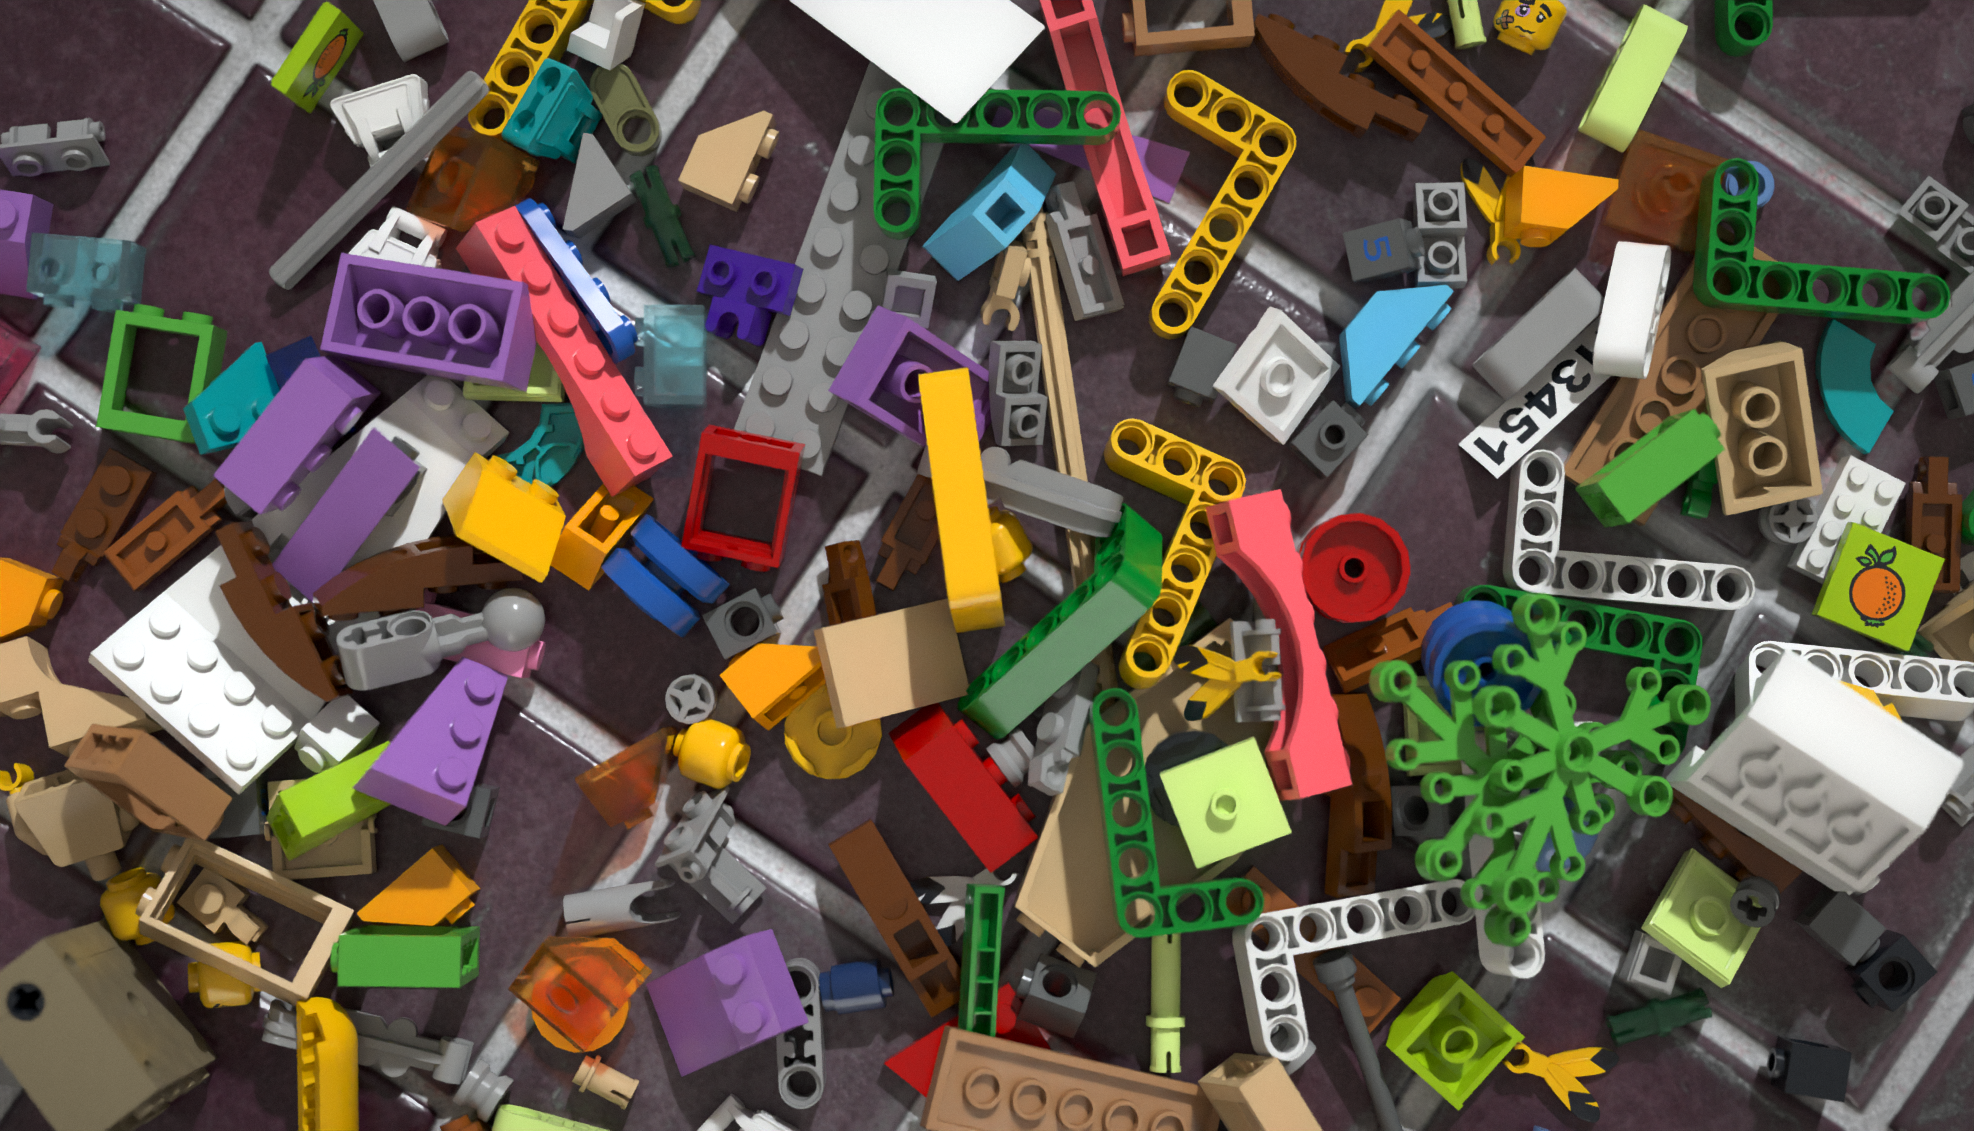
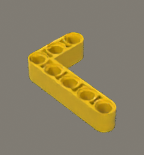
M594 0L528 1L484 78L490 89L489 93L468 113V121L471 127L485 141L494 145L508 143L502 138V131L541 64L547 58L560 61L568 46L571 32L578 29ZM638 0L645 3V9L674 24H685L693 20L701 6L700 0H686L683 4L674 7L666 5L664 0ZM541 24L553 25L554 33L549 41L543 44L532 42L531 36L537 26ZM517 66L529 67L530 74L524 84L515 87L508 85L507 78L513 68ZM494 108L504 109L505 119L499 127L495 129L484 128L483 119L488 111Z
M1183 70L1175 74L1169 81L1164 96V108L1167 114L1174 121L1239 159L1151 307L1149 313L1150 326L1159 337L1165 339H1177L1185 335L1192 326L1296 148V136L1288 124L1194 70ZM1180 87H1191L1198 92L1200 102L1194 107L1181 106L1176 101L1174 92ZM1224 111L1236 113L1242 121V128L1236 132L1224 131L1217 123V115ZM1265 136L1277 137L1284 146V154L1279 157L1266 156L1259 147V140ZM1245 177L1253 179L1259 187V196L1251 200L1241 198L1234 189V182ZM1217 219L1226 220L1232 224L1235 230V237L1228 242L1217 241L1209 231V224ZM1191 261L1204 263L1210 271L1209 281L1198 285L1191 283L1184 274L1185 265ZM1166 303L1178 304L1185 312V322L1178 327L1165 325L1159 317L1160 307Z
M968 367L918 374L949 604L956 633L1005 626Z
M1132 418L1121 421L1113 429L1104 449L1106 464L1115 473L1186 504L1162 560L1161 593L1153 606L1136 621L1119 661V672L1124 682L1132 688L1147 689L1157 684L1170 666L1217 555L1213 537L1209 539L1198 538L1191 531L1190 523L1201 522L1210 529L1206 507L1241 498L1245 489L1246 479L1243 470L1235 462L1142 420ZM1124 439L1133 441L1139 447L1140 453L1138 455L1124 453L1118 446V441ZM1169 459L1178 461L1183 466L1185 474L1177 476L1169 473L1164 467L1163 461ZM1213 479L1221 480L1228 486L1230 495H1217L1209 487L1208 481ZM1183 565L1187 567L1193 575V582L1184 583L1177 580L1172 574L1171 566ZM1157 608L1168 610L1174 617L1175 625L1172 627L1159 625L1153 618L1152 610ZM1137 652L1148 653L1155 660L1156 670L1146 672L1139 669L1134 663L1133 654Z

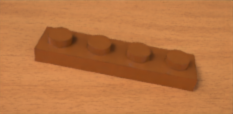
M1399 9L1390 16L1363 50L1510 178L1526 164L1546 138L1545 135Z
M1253 864L1240 877L1255 883L1262 890L1264 909L1261 914L1299 907ZM1244 887L1233 888L1226 897L1227 908L1234 915L1244 913L1250 906L1251 897ZM1305 915L1300 921L1299 931L1301 936L1308 942L1315 938L1317 926L1311 917ZM1258 923L1252 931L1268 945L1269 933L1263 925ZM1340 946L1293 955L1296 971L1339 1009L1334 992L1328 990L1326 984L1319 982L1313 960L1322 953L1344 947ZM1353 956L1357 971L1354 973L1356 980L1352 986L1370 1034L1401 998Z

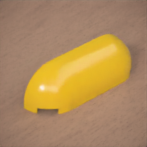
M311 997L307 1001L298 1000L296 1001L298 1131H359L358 1036L355 1024L349 1013L339 1003L331 999Z

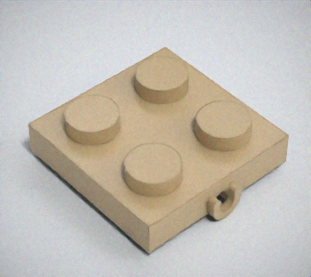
M308 778L267 782L269 811L279 792ZM376 813L291 861H288L274 832L273 836L271 835V827L268 821H266L264 834L266 841H271L273 872L289 880L376 873L375 833L378 832L374 825V820L377 818Z

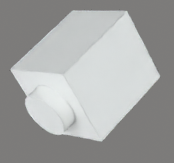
M348 695L332 700L301 729L294 749L298 751L300 760L307 768L313 772L320 773L359 755L372 742L380 723Z

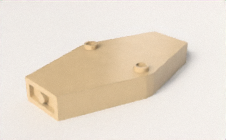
M1231 618L1224 620L1193 643L1192 646L1202 647L1232 659L1230 622H1233ZM1172 659L1170 666L1157 684L1147 689L1133 688L1128 692L1135 699L1138 708L1144 763L1147 756L1160 740L1177 731L1197 729L1215 734L1229 744V746L1255 737L1268 770L1264 751L1272 733L1274 721L1235 722L1234 694L1215 713L1206 719L1198 721H1187L1185 719L1184 709L1188 699L1210 680L1209 678L1180 669ZM1278 664L1275 665L1276 672H1279ZM1117 700L1113 705L1100 713V716L1104 722L1115 716L1116 726H1118L1126 716V709L1121 700ZM1089 722L1086 726L1081 754L1070 760L1063 793L1053 795L1013 902V905L1021 911L1016 920L1039 938L1046 930L1060 940L1061 943L1056 950L1079 968L1085 960L1094 967H1097L1135 938L1124 932L1116 924L1113 915ZM1121 747L1112 749L1106 757L1107 769L1117 777L1126 775L1132 767L1130 753ZM1128 797L1119 799L1113 806V819L1122 827L1132 825L1138 817L1139 810L1137 804ZM1150 807L1160 886L1212 880L1237 861L1244 852L1242 851L1197 869L1181 828L1163 821L1155 815ZM1136 848L1125 850L1119 858L1120 871L1126 877L1137 876L1145 866L1144 856ZM1193 893L1183 894L1178 899L1176 906L1183 902L1185 899H1187L1189 896H1191ZM1144 899L1132 901L1125 910L1126 921L1131 927L1144 926L1151 917L1150 905Z

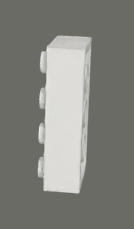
M1851 455L1841 457L1816 507L1818 515L1817 528L1811 537L1798 543L1787 566L1823 584L1847 522H1855L1882 533L1906 483Z

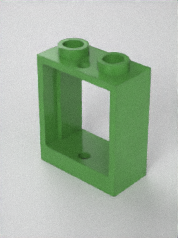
M134 304L133 312L116 310L96 427L116 432L196 444L187 418H185V421L123 411L137 328L199 337L188 403L204 391L221 373L228 331L212 325V316L183 312L182 320L164 317L165 309L142 304Z
M1695 409L1669 416L1574 489L1604 528L1629 524L1723 452L1725 448L1718 440L1721 437V432L1705 413L1698 414Z
M360 925L340 934L339 942L333 943L330 958L331 970L333 973H338V986L460 988L479 976L480 926Z

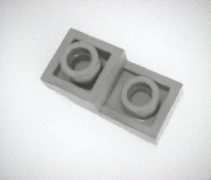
M1928 176L1901 207L1896 216L1921 242L1966 278L1974 270V216L1966 211L1969 204Z
M1464 182L1415 183L1413 228H1419L1425 248L1424 256L1419 257L1421 269L1414 271L1415 288L1447 285L1450 288H1464L1467 283L1464 240L1467 230Z
M990 341V411L995 441L999 446L1043 445L1048 397L1037 393L1042 344L1035 341Z

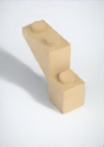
M25 636L0 644V712L13 719L31 718L42 712L49 748L70 758L92 724L142 730L147 733L164 729L128 697L62 684L52 668L48 649L30 637Z

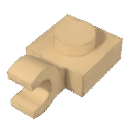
M1013 240L996 256L989 282L991 289L980 311L981 320L985 325H990L992 314L998 309L1008 311L1005 323L1008 330L1014 331L1019 324V310L1012 299H1015L1018 286L1025 287L1031 270V258H1027L1028 252L1020 241Z
M206 868L201 871L177 902L213 933L221 932L227 925L229 930L245 944H249L251 940L257 942L269 927L262 919L243 906V903L251 895L246 888Z

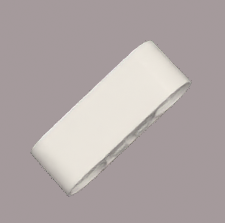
M1623 241L1617 243L1593 354L1594 374L1637 379L1647 378L1671 263L1670 246Z

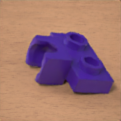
M710 245L696 291L704 296L713 298L705 323L707 332L723 339H729L733 334L735 326L739 323L737 330L738 338L756 347L762 346L772 316L768 311L787 316L791 315L804 269L795 264Z

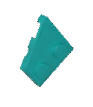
M262 342L254 343L247 348L234 363L221 372L204 391L199 393L183 408L200 455L236 447L279 393L280 389Z

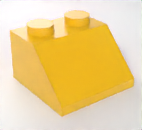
M474 452L442 499L456 536L542 583L548 575L566 518L557 500L559 494L540 480L534 479L530 484L516 476L518 473L516 468L498 456L493 455L488 460Z

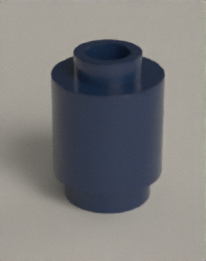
M879 958L831 966V971L821 972L819 975L821 999L826 1012L837 1011L838 1015L886 1008L887 997L894 996L891 968H882Z

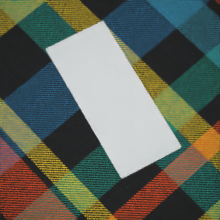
M789 0L953 123L959 122L1045 28L1042 23L1010 0Z

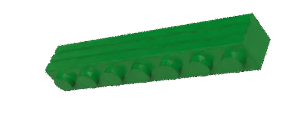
M966 884L958 1029L995 1037L1005 888L993 884Z

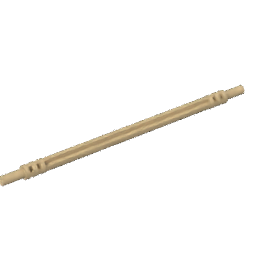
M1041 206L1038 214L1022 230L1023 245L1028 252L1027 258H1031V270L1028 279L1037 341L1042 344L1041 368L1045 395L1048 397L1047 409L1057 472L1088 482L1055 255L1047 230L1046 215L1048 213L1043 212V207ZM1065 528L1075 590L1094 573L1096 536ZM1109 644L1090 661L1099 668L1093 698L1105 690L1111 688L1118 689L1112 644ZM1106 698L1100 706L1099 713L1113 705L1117 698ZM1115 716L1105 723L1110 726H1116Z

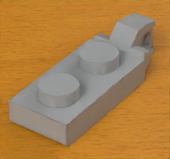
M1074 181L1055 185L1049 189L1045 198L1048 215H1046L1047 230L1075 321L1113 313L1124 308L1122 295L1097 214L1091 215L1087 206L1081 205Z
M1092 662L1084 666L1045 701L1042 719L1037 727L1035 752L1029 765L1028 785L1046 793V795L1052 796L1063 793L1070 760L1081 754L1089 717V705L1093 698L1099 670L1097 665Z

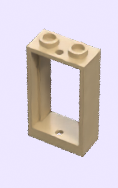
M186 838L182 847L177 844L171 847L161 866V871L166 873L157 890L152 887L146 890L135 911V914L140 916V934L201 963L214 967L295 1007L296 1001H307L308 998L313 997L330 965L332 945L334 942H339L340 934L349 930L354 915V910L211 842ZM194 864L324 924L292 983L161 922Z
M1234 1053L1198 1081L1228 1131H1322L1277 1057Z

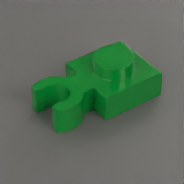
M1715 458L1685 480L1688 483V487L1682 500L1680 515L1695 519L1708 517L1712 501L1713 484L1718 483Z

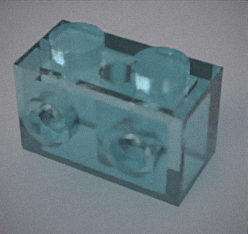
M32 232L26 292L43 297V305L49 307L74 309L75 301L93 302V310L113 313L116 310L123 311V305L141 304L146 248L129 240Z
M644 305V317L635 318V330L638 336V341L635 342L636 347H644V367H635V396H643V404L647 408H707V330L705 328L707 310L704 305Z

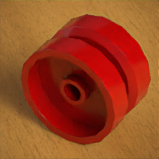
M1363 513L1332 517L1312 528L1297 548L1303 564L1302 579L1307 599L1312 604L1314 612L1322 618L1339 623L1371 621L1392 610L1405 594L1411 573L1409 553L1399 533L1380 518ZM1356 559L1354 568L1360 571L1358 577H1349L1345 573L1344 566L1348 560Z

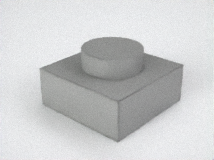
M887 269L881 307L906 316L923 328H928L937 284L936 277Z

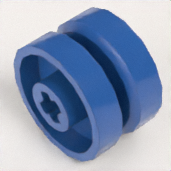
M646 514L630 533L634 544L649 558L647 562L643 561L629 549L616 548L602 564L601 568L622 589L624 595L655 621H660L680 637H685L700 620L698 609L682 592L687 590L701 602L714 604L729 587V583L705 560L694 557L693 550L684 549L681 546L682 540L652 516Z
M1470 600L1449 607L1433 620L1423 638L1421 663L1426 678L1438 702L1451 716L1450 688L1445 683L1444 673L1446 667L1454 661H1471L1477 665L1480 671L1479 684L1472 690V703L1474 697L1482 688L1486 686H1506L1514 690L1518 695L1520 710L1525 712L1532 706L1541 690L1518 675H1502L1494 669L1492 663L1493 653L1498 646L1503 644L1520 645L1526 650L1528 656L1534 659L1528 635L1516 626L1512 618V612L1494 602ZM1511 652L1507 656L1509 668L1514 663V656ZM1461 668L1458 672V680L1463 685L1467 675L1465 670ZM1473 713L1474 726L1484 727Z

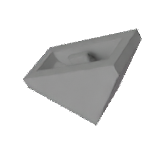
M583 133L563 225V230L570 237L575 238L583 237L637 202L593 134Z

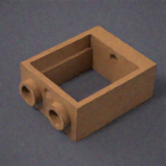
M1129 0L1130 12L1122 13L1124 43L1133 42L1134 57L1250 47L1255 36L1252 0H1226L1229 26L1149 33L1147 30L1145 0Z
M92 724L64 765L154 832L205 841L209 834L213 833L222 823L224 811L232 800V797L142 730Z

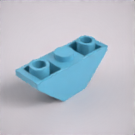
M1015 144L922 247L955 280L959 281L1003 251L1038 214L1056 173L1028 144Z
M1447 285L1377 291L1368 299L1339 335L1345 400L1347 404L1354 409L1359 407L1363 401L1369 406L1374 404L1389 385L1383 379L1386 373L1394 364L1402 369L1420 348V345L1414 339L1425 326L1433 331L1452 309L1445 302L1454 290Z

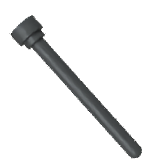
M1338 948L1322 953L1313 960L1320 983L1326 984L1328 990L1334 992L1382 1131H1403L1352 986L1356 980L1354 973L1357 971V967L1351 950L1348 948Z

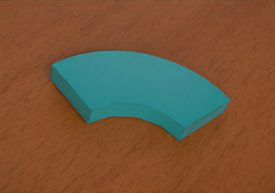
M1832 319L1828 321L1822 333L1815 364L1816 379H1818L1821 397L1826 408L1824 411L1844 440L1862 454H1868L1894 411L1879 398L1871 382L1870 360L1876 344Z
M542 404L540 421L531 438L515 451L497 456L516 468L518 471L516 476L531 484L534 479H537L551 488L554 487L572 470L585 449L572 404Z

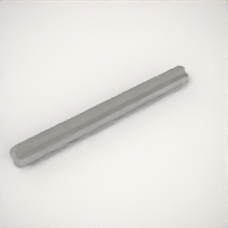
M466 72L270 267L269 274L274 282L286 290L292 289L489 93L490 89L487 83L475 72Z

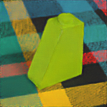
M389 741L277 794L266 819L288 861L303 855L391 805L352 789L389 744Z

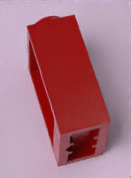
M709 424L701 433L681 546L684 549L693 550L694 557L706 561H721L722 557L742 560V567L754 571L765 572L770 571V567L779 568L785 557L806 444ZM716 456L785 470L772 543L703 528Z

